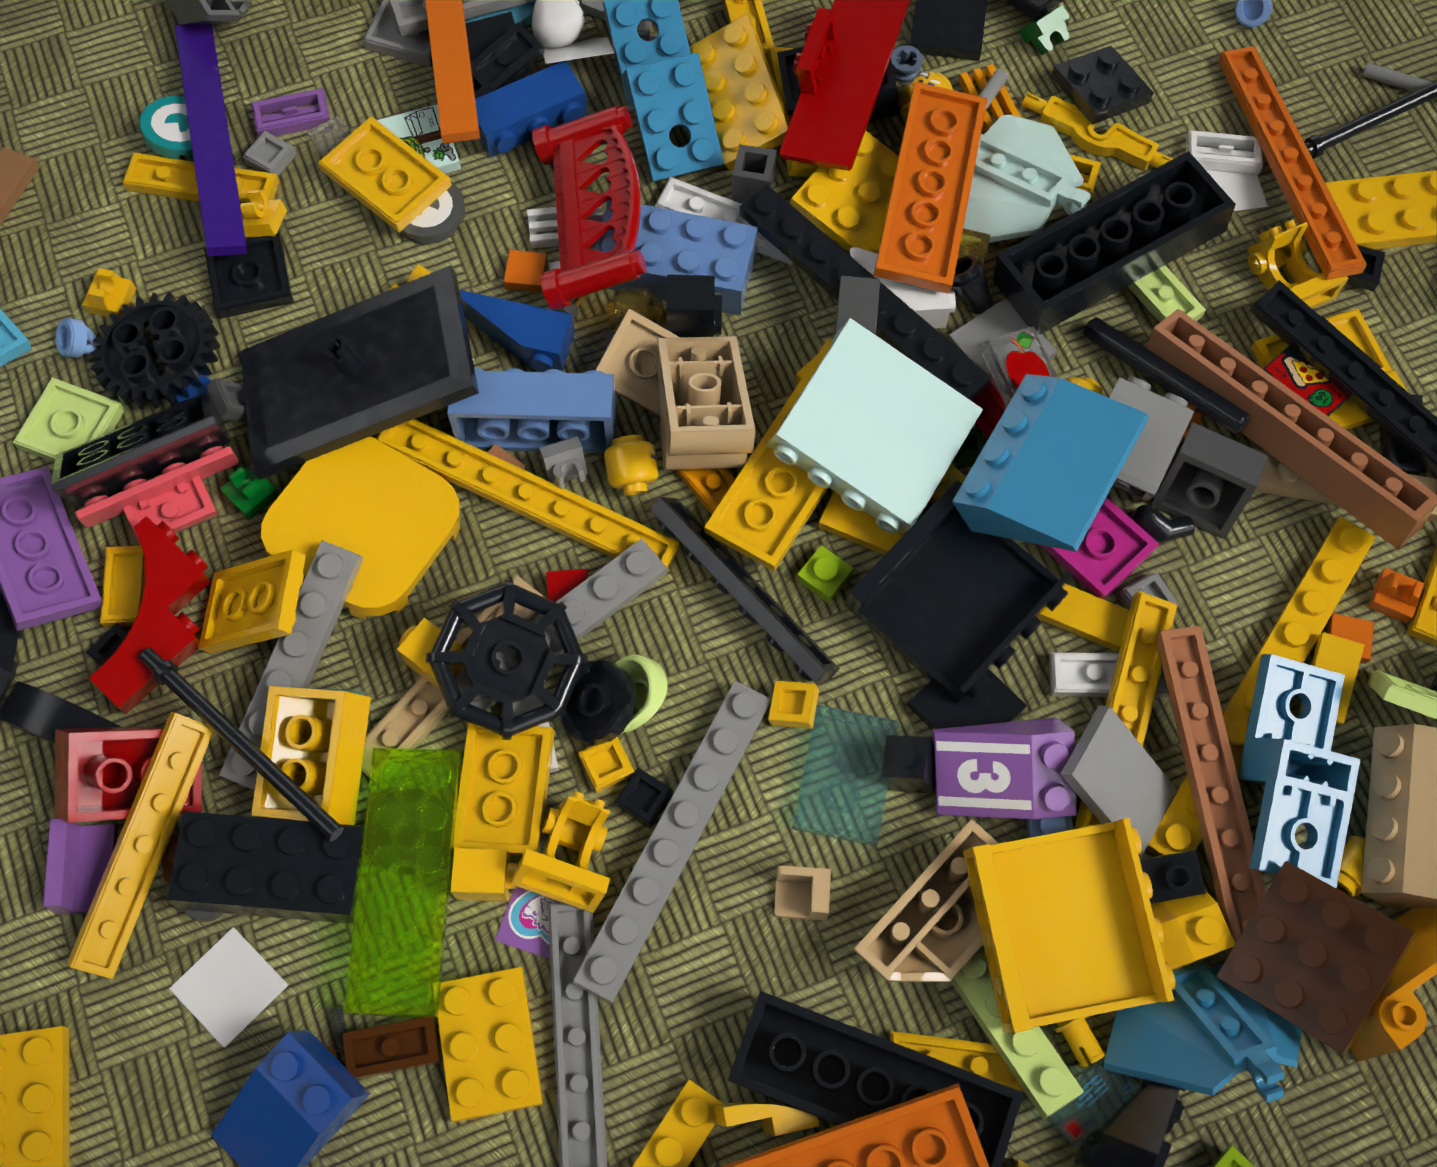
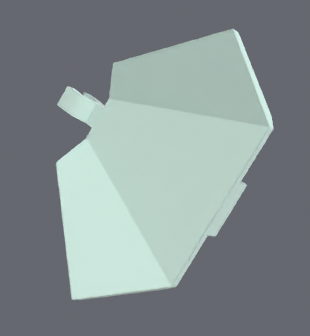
M1003 115L984 135L981 134L960 248L1034 235L1042 230L1052 209L1057 204L1063 206L1068 215L1088 206L1086 203L1090 200V193L1075 188L1083 185V178L1054 126L1013 115Z

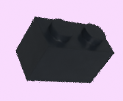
M667 275L666 323L668 331L680 338L721 335L722 291H715V276Z

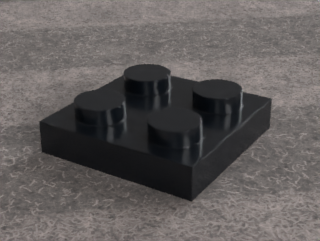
M1112 46L1054 66L1050 76L1092 125L1149 104L1154 93Z

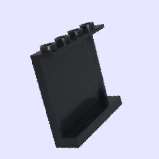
M958 480L850 590L844 605L956 704L966 694L973 699L989 681L984 674L992 665L1000 669L1015 653L1016 650L1011 647L1014 641L1019 636L1027 640L1040 626L1042 621L1037 616L1046 607L1053 611L1068 595V592L1063 587L1071 578V575L1066 572L1061 579H1058L1012 539L971 531L952 503L962 485Z

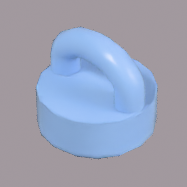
M1238 0L1235 5L1236 19L1246 27L1262 25L1272 13V0Z
M64 318L60 321L56 329L55 339L57 350L62 356L79 358L83 354H90L97 350V346L93 343V339L97 337L90 328L85 326L82 320Z

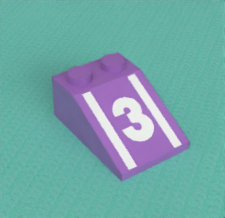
M1059 718L932 729L935 812L937 815L1033 820L1076 815V793L1060 775L1075 749V733L1073 729Z

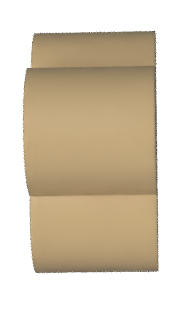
M737 336L658 338L660 439L664 470L743 468L747 461V453L753 452L755 425Z

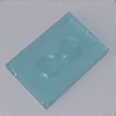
M817 705L792 829L876 847L888 784L881 777L886 736L897 735L900 721Z

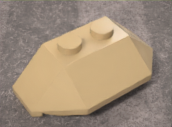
M971 819L854 948V951L887 982H950L983 945L963 851L976 846L999 843Z

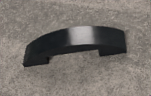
M19 681L0 709L1 722L54 745L55 729L121 727L67 700Z

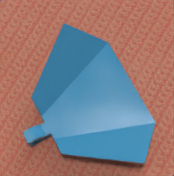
M1199 962L1173 971L1175 977V989L1172 990L1174 1001L1156 1002L1117 1010L1104 1059V1070L1214 1096L1238 1073L1248 1071L1252 1076L1256 1090L1265 1102L1269 1103L1284 1098V1089L1276 1083L1284 1080V1071L1278 1064L1298 1067L1302 1029L1217 978L1216 976L1223 964L1207 968L1203 962Z

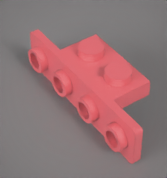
M222 446L212 447L202 452L200 459L186 465L183 462L172 464L161 471L162 475L148 481L146 479L132 481L123 487L122 492L111 497L102 495L92 498L84 503L85 508L76 511L75 514L77 519L89 528L125 513L138 544L141 546L134 526L146 516L155 525L163 521L177 533L219 515L203 479L235 466L240 462L230 446L226 448Z

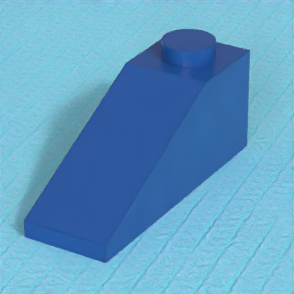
M460 290L464 317L522 363L539 372L550 369L564 370L575 335L572 314Z

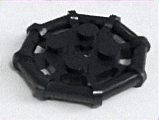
M504 580V583L459 601L453 599L448 604L449 612L431 652L426 653V663L431 665L448 708L446 713L452 719L458 717L500 735L502 740H511L513 735L555 718L561 720L567 714L565 711L583 666L588 665V656L583 655L565 611L567 606L562 601L558 604L515 585L513 580ZM502 602L503 614L497 618L480 623L473 614ZM515 603L544 615V617L536 624L515 615ZM463 623L473 631L464 653L450 651ZM552 624L564 653L553 654L545 639L544 630ZM509 647L515 650L514 657L520 662L518 667L510 666L506 671L500 668L501 661L496 659L497 652L505 653ZM463 664L466 677L472 687L464 692L463 695L460 693L449 665ZM552 665L562 666L564 670L552 694L543 686ZM478 694L501 703V717L470 703ZM536 695L543 704L514 717L513 703Z

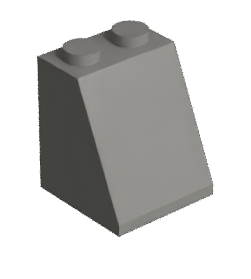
M1129 376L1127 380L1119 377L1109 398L1147 413L1149 420L1117 476L1113 487L1148 502L1155 496L1194 411L1187 408L1188 402L1179 396L1166 393L1162 397L1149 391L1151 385L1141 379Z

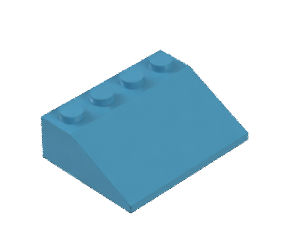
M1026 374L952 503L971 531L1077 552L1149 417L1145 412L1062 378Z

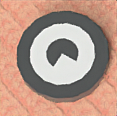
M451 181L452 186L399 234L406 239L407 237L415 239V242L420 244L439 243L453 236L458 230V225L464 220L466 215L463 194L457 185Z

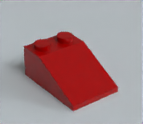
M164 727L55 729L54 817L67 823L126 819ZM202 761L180 815H183V811L202 813Z

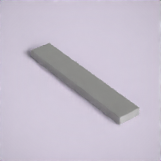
M566 903L548 904L560 1167H608L598 997L573 984L577 972L595 941L594 916L591 912Z

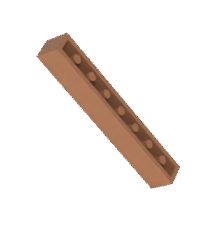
M1180 309L1174 311L1153 328L1146 349L1247 412L1250 419L1246 427L1240 431L1243 435L1399 550L1423 527L1437 506V495Z

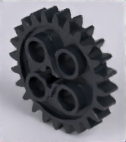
M168 292L163 301H161L156 293H152L148 303H145L139 296L136 298V307L130 308L124 303L122 305L123 315L118 316L113 313L109 315L114 322L111 326L100 325L99 328L105 336L93 339V343L97 346L98 350L90 353V356L96 362L91 368L98 376L96 379L101 386L107 390L114 400L119 398L125 406H129L134 401L139 409H143L149 400L155 409H159L161 400L164 398L171 405H174L175 394L180 392L188 398L190 395L187 387L194 385L201 388L203 385L198 379L200 374H212L207 363L218 362V358L213 350L220 348V344L215 338L219 333L206 310L203 311L196 301L190 303L185 295H182L176 301L172 293ZM148 325L151 335L156 340L154 345L147 334L146 328ZM157 356L159 357L160 361L163 363V367H164V370H165L164 375H162V373H161V372H162L161 367L159 366V364H158V363L156 362V360H155V359H157Z

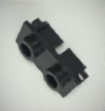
M1196 849L1140 860L1142 871L1148 874L1152 884L1153 895L1149 899L1150 904L1206 894Z

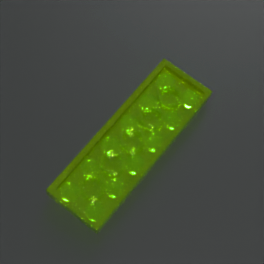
M373 748L344 1013L347 1015L438 1018L461 766V753L459 750Z

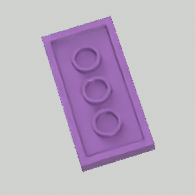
M48 467L0 478V588L17 631L101 608L102 603L61 498L51 487L52 476Z

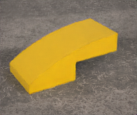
M736 1102L714 1105L716 1123L725 1127L761 1119L764 1134L772 1136L819 1127L817 1116L787 1106L761 1102Z

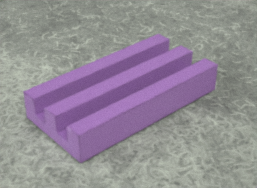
M323 88L251 102L258 137L264 131L274 136H280L332 125ZM318 103H319V105H314V106H309V107H304V108H299V109H297L298 107H303V106H308V105H313V104H318ZM283 111V112H280V113H275V114H270V115L262 116V115H264V114H269V113H274V112Z

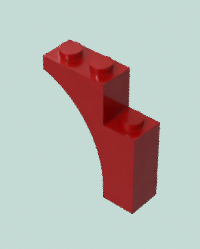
M147 516L134 526L141 543L145 562V587L138 615L131 630L116 652L89 677L125 714L159 685L153 680V673L139 660L140 654L145 649L153 648L165 661L172 660L178 667L198 649L200 641L195 634L200 629L183 612L177 617L175 615L211 583L204 573L208 568L207 564L192 549L185 554L175 544L180 538L166 523L161 521L158 525H155Z

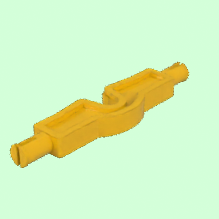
M1028 92L1022 102V107L1041 115L1040 123L1054 126L1055 130L1070 136L1076 145L1091 154L1103 157L1113 156L1141 170H1146L1149 165L1158 168L1173 160V158L1157 152L1158 143L1137 134L1120 123L1111 125L1110 129L1104 134H1097L1093 130L1095 124L1092 125L1076 105L1056 96H1051L1049 101H1046Z

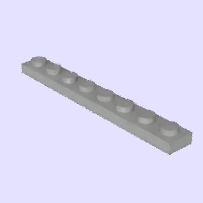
M734 681L573 980L574 985L611 1005L613 1004L772 699Z

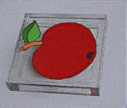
M1034 326L989 339L978 345L1006 407L1026 374L1058 378Z

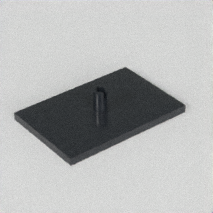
M451 265L240 351L252 473L259 480L479 393L457 275Z

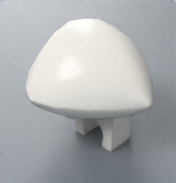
M536 0L532 16L533 36L543 48H562L571 45L577 39L585 23L583 10L579 6L578 0Z

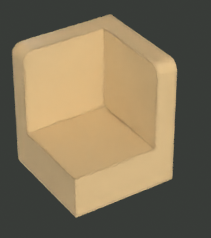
M778 866L774 915L777 918L826 921L829 914L831 869Z

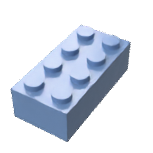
M608 201L602 222L609 221L613 216L609 209L612 201ZM641 204L640 225L634 251H641L645 259L647 272L641 274L638 279L607 289L666 301L667 275L715 276V291H722V312L741 315L757 252L758 227ZM615 230L607 231L596 241L594 250L609 252L614 249L616 243L612 240V236Z
M474 367L479 393L448 405L447 415L454 437L481 450H490L494 444H497L505 451L540 452L539 448L578 436L583 453H604L607 448L612 446L611 441L616 438L617 403L614 375L605 374L597 370H590L584 373H565L557 369H550L544 372H525L516 368L504 371H484Z

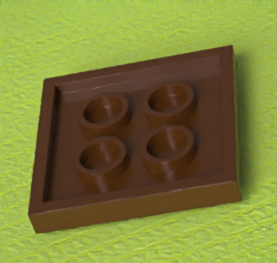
M1285 861L1216 977L1345 1056L1416 934L1409 928Z

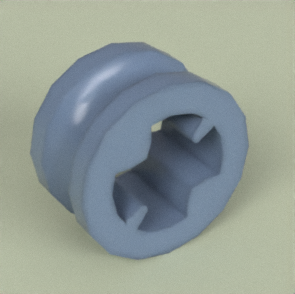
M904 45L895 48L892 52L891 62L896 81L909 83L921 72L923 58L918 49L913 46Z

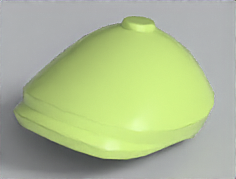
M628 655L615 663L628 672L635 685L636 703L633 716L622 733L635 730L646 723L659 710L667 695L668 685L664 670L653 659L641 655Z

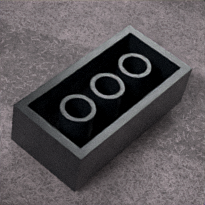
M183 811L167 900L179 910L355 924L367 843L364 827L341 825L344 828L342 834L336 840L330 841L311 822Z

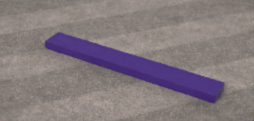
M212 24L175 25L207 256L247 254Z

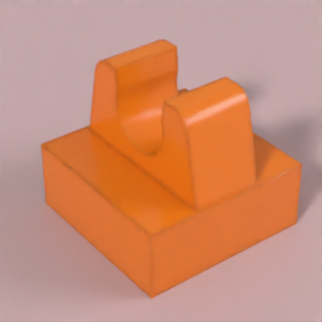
M1385 567L1378 575L1368 608L1407 624L1414 616L1425 583Z

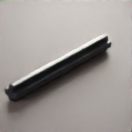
M1095 317L1087 322L1083 331V335L1087 339L1172 394L1185 399L1189 405L1232 433L1237 434L1246 427L1250 416L1244 410L1100 318Z

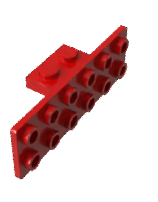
M834 0L831 9L818 7L814 21L807 24L802 53L798 52L794 60L793 73L795 76H798L801 94L780 149V157L782 159L847 171L853 168L911 0Z

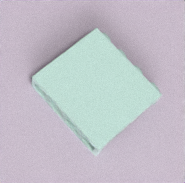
M850 318L836 333L831 341V347L781 426L766 445L774 450V455L780 461L788 465L795 464L807 472L808 478L814 484L823 488H831L842 496L841 500L847 506L857 511H865L875 518V523L881 529L900 535L916 523L983 409Z

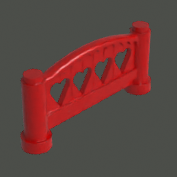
M616 105L553 128L547 124L532 131L533 144L539 159L544 165L552 163L554 165L560 269L556 268L544 272L540 278L544 297L552 310L570 306L573 299L638 279L641 274L647 272L645 259L641 251H634L640 225L641 191L635 160L623 136V133H626L627 129L633 126L630 113L625 105L621 107ZM607 144L604 152L608 159L604 163L597 165L582 162L600 145ZM610 172L607 181L611 186L606 192L596 193L585 190L601 174ZM612 201L609 209L613 216L609 221L598 222L587 219L604 202ZM615 230L612 236V240L616 243L614 249L609 252L588 249L607 231Z

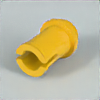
M1086 1017L1058 1022V1026L1055 1028L1056 1033L1062 1032L1079 1063L1080 1069L1087 1067L1090 1062L1093 1064L1106 1056L1105 1051L1102 1050L1087 1024Z

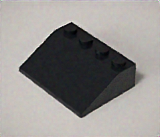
M206 391L57 454L51 487L56 494L76 507H80L88 500L98 496L106 495L111 497V493L122 489L132 481L138 479H146L148 481L150 476L160 473L164 468L172 464L183 462L186 465L188 460L199 456L207 449L216 446L226 448L225 444L231 442L229 433L216 411L209 392Z

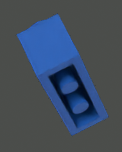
M566 61L557 63L475 99L480 131L479 140L489 157L509 152L515 146L531 140L533 129L547 124L553 128L588 115L585 91Z

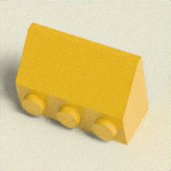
M269 686L260 750L340 825L354 826L371 697L345 691ZM257 772L251 816L310 822Z

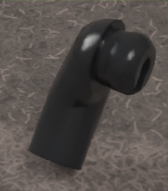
M1149 505L1139 506L1133 514L1135 523L1158 543L1193 535L1195 531L1194 523L1190 516L1169 520Z

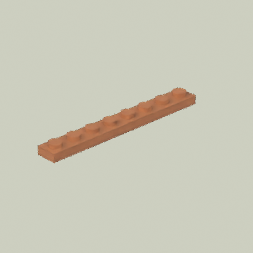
M1201 626L1163 630L1157 633L1155 637L1217 902L1235 943H1237L1266 894L1261 871L1249 868L1254 842Z

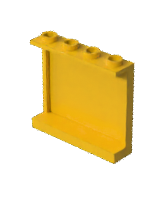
M1130 818L994 845L986 844L963 851L1003 1033H1018L1032 1030V1028L1156 1002L1174 1001L1172 990L1175 989V977L1170 964L1164 960L1161 944L1164 942L1163 928L1159 919L1153 916L1149 900L1153 895L1152 884L1148 874L1142 871L1138 855L1142 849L1141 839L1137 829L1131 827Z

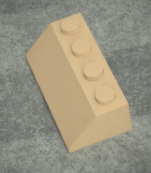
M1419 724L1374 727L1361 893L1388 908H1437L1436 727Z

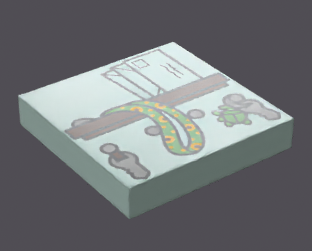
M438 105L377 120L443 173L461 170L454 143L443 144Z

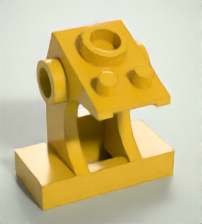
M1294 219L1284 223L1287 229L1284 232L1281 226L1269 229L1258 235L1261 242L1247 248L1249 268L1255 275H1258L1267 290L1280 280L1311 308L1335 299L1349 279L1345 276L1326 280L1323 273H1317L1307 265L1303 258L1307 252V247L1302 238L1308 226L1307 222L1296 226ZM1285 267L1295 283L1290 284L1286 282L1281 276L1279 269Z
M575 791L573 797L568 796L558 805L557 809L550 807L541 831L548 834L543 853L541 854L526 848L515 868L511 884L594 913L607 892L610 878L589 871L588 864L592 850L600 852L604 844L608 828L604 827L603 824L609 816L610 810L604 809V801L595 799L592 802L584 799L585 795L583 793ZM558 844L578 851L575 866L555 858Z

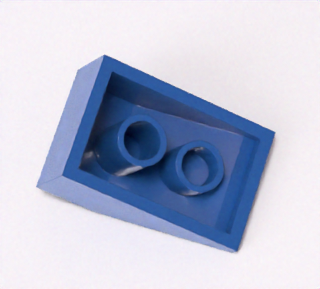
M310 1030L291 1031L278 1042L255 1068L211 1135L240 1167H306L368 1098L370 1093Z

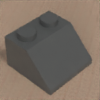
M1192 422L1162 480L1151 506L1177 518L1190 516L1195 526L1225 539L1257 488L1269 456Z

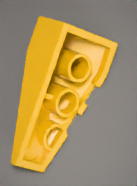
M1206 890V894L1151 904L1153 916L1159 919L1163 928L1164 942L1161 944L1164 960L1170 964L1173 971L1221 955L1234 948L1236 944L1218 903Z

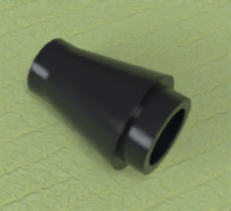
M964 256L957 259L952 288L971 307L973 313L982 314L994 304L990 295L982 262L977 261L973 256Z

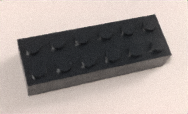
M1188 151L999 253L996 257L993 282L1032 332L1038 336L1226 232L1236 204Z
M762 991L758 995L728 1078L730 1083L808 1112L837 1125L959 1083L989 1167H1002L1024 1093Z

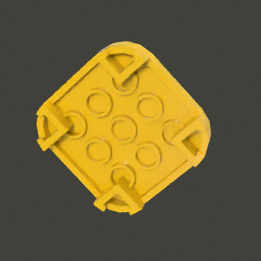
M369 436L306 461L268 509L261 524V539L268 556L292 549L306 555L303 568V582L322 540L364 557L344 606L349 608L352 616L366 620L367 616H383L393 611L398 614L409 604L408 596L450 539L455 541L460 530L459 498L453 486L443 477L376 438Z

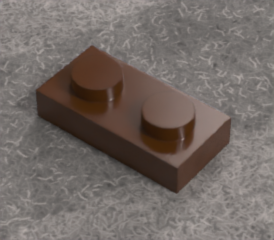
M433 1015L342 1033L346 1069L357 1080L441 1063L436 1020Z

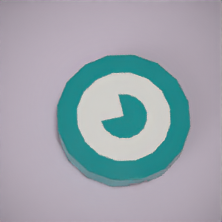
M172 95L159 98L147 105L140 115V131L146 146L156 154L167 158L180 159L179 155L188 154L192 158L193 153L185 97Z

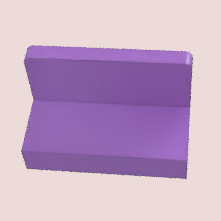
M50 819L43 907L58 915L88 913L117 843V827L112 824L79 826L75 822L67 823L61 819Z

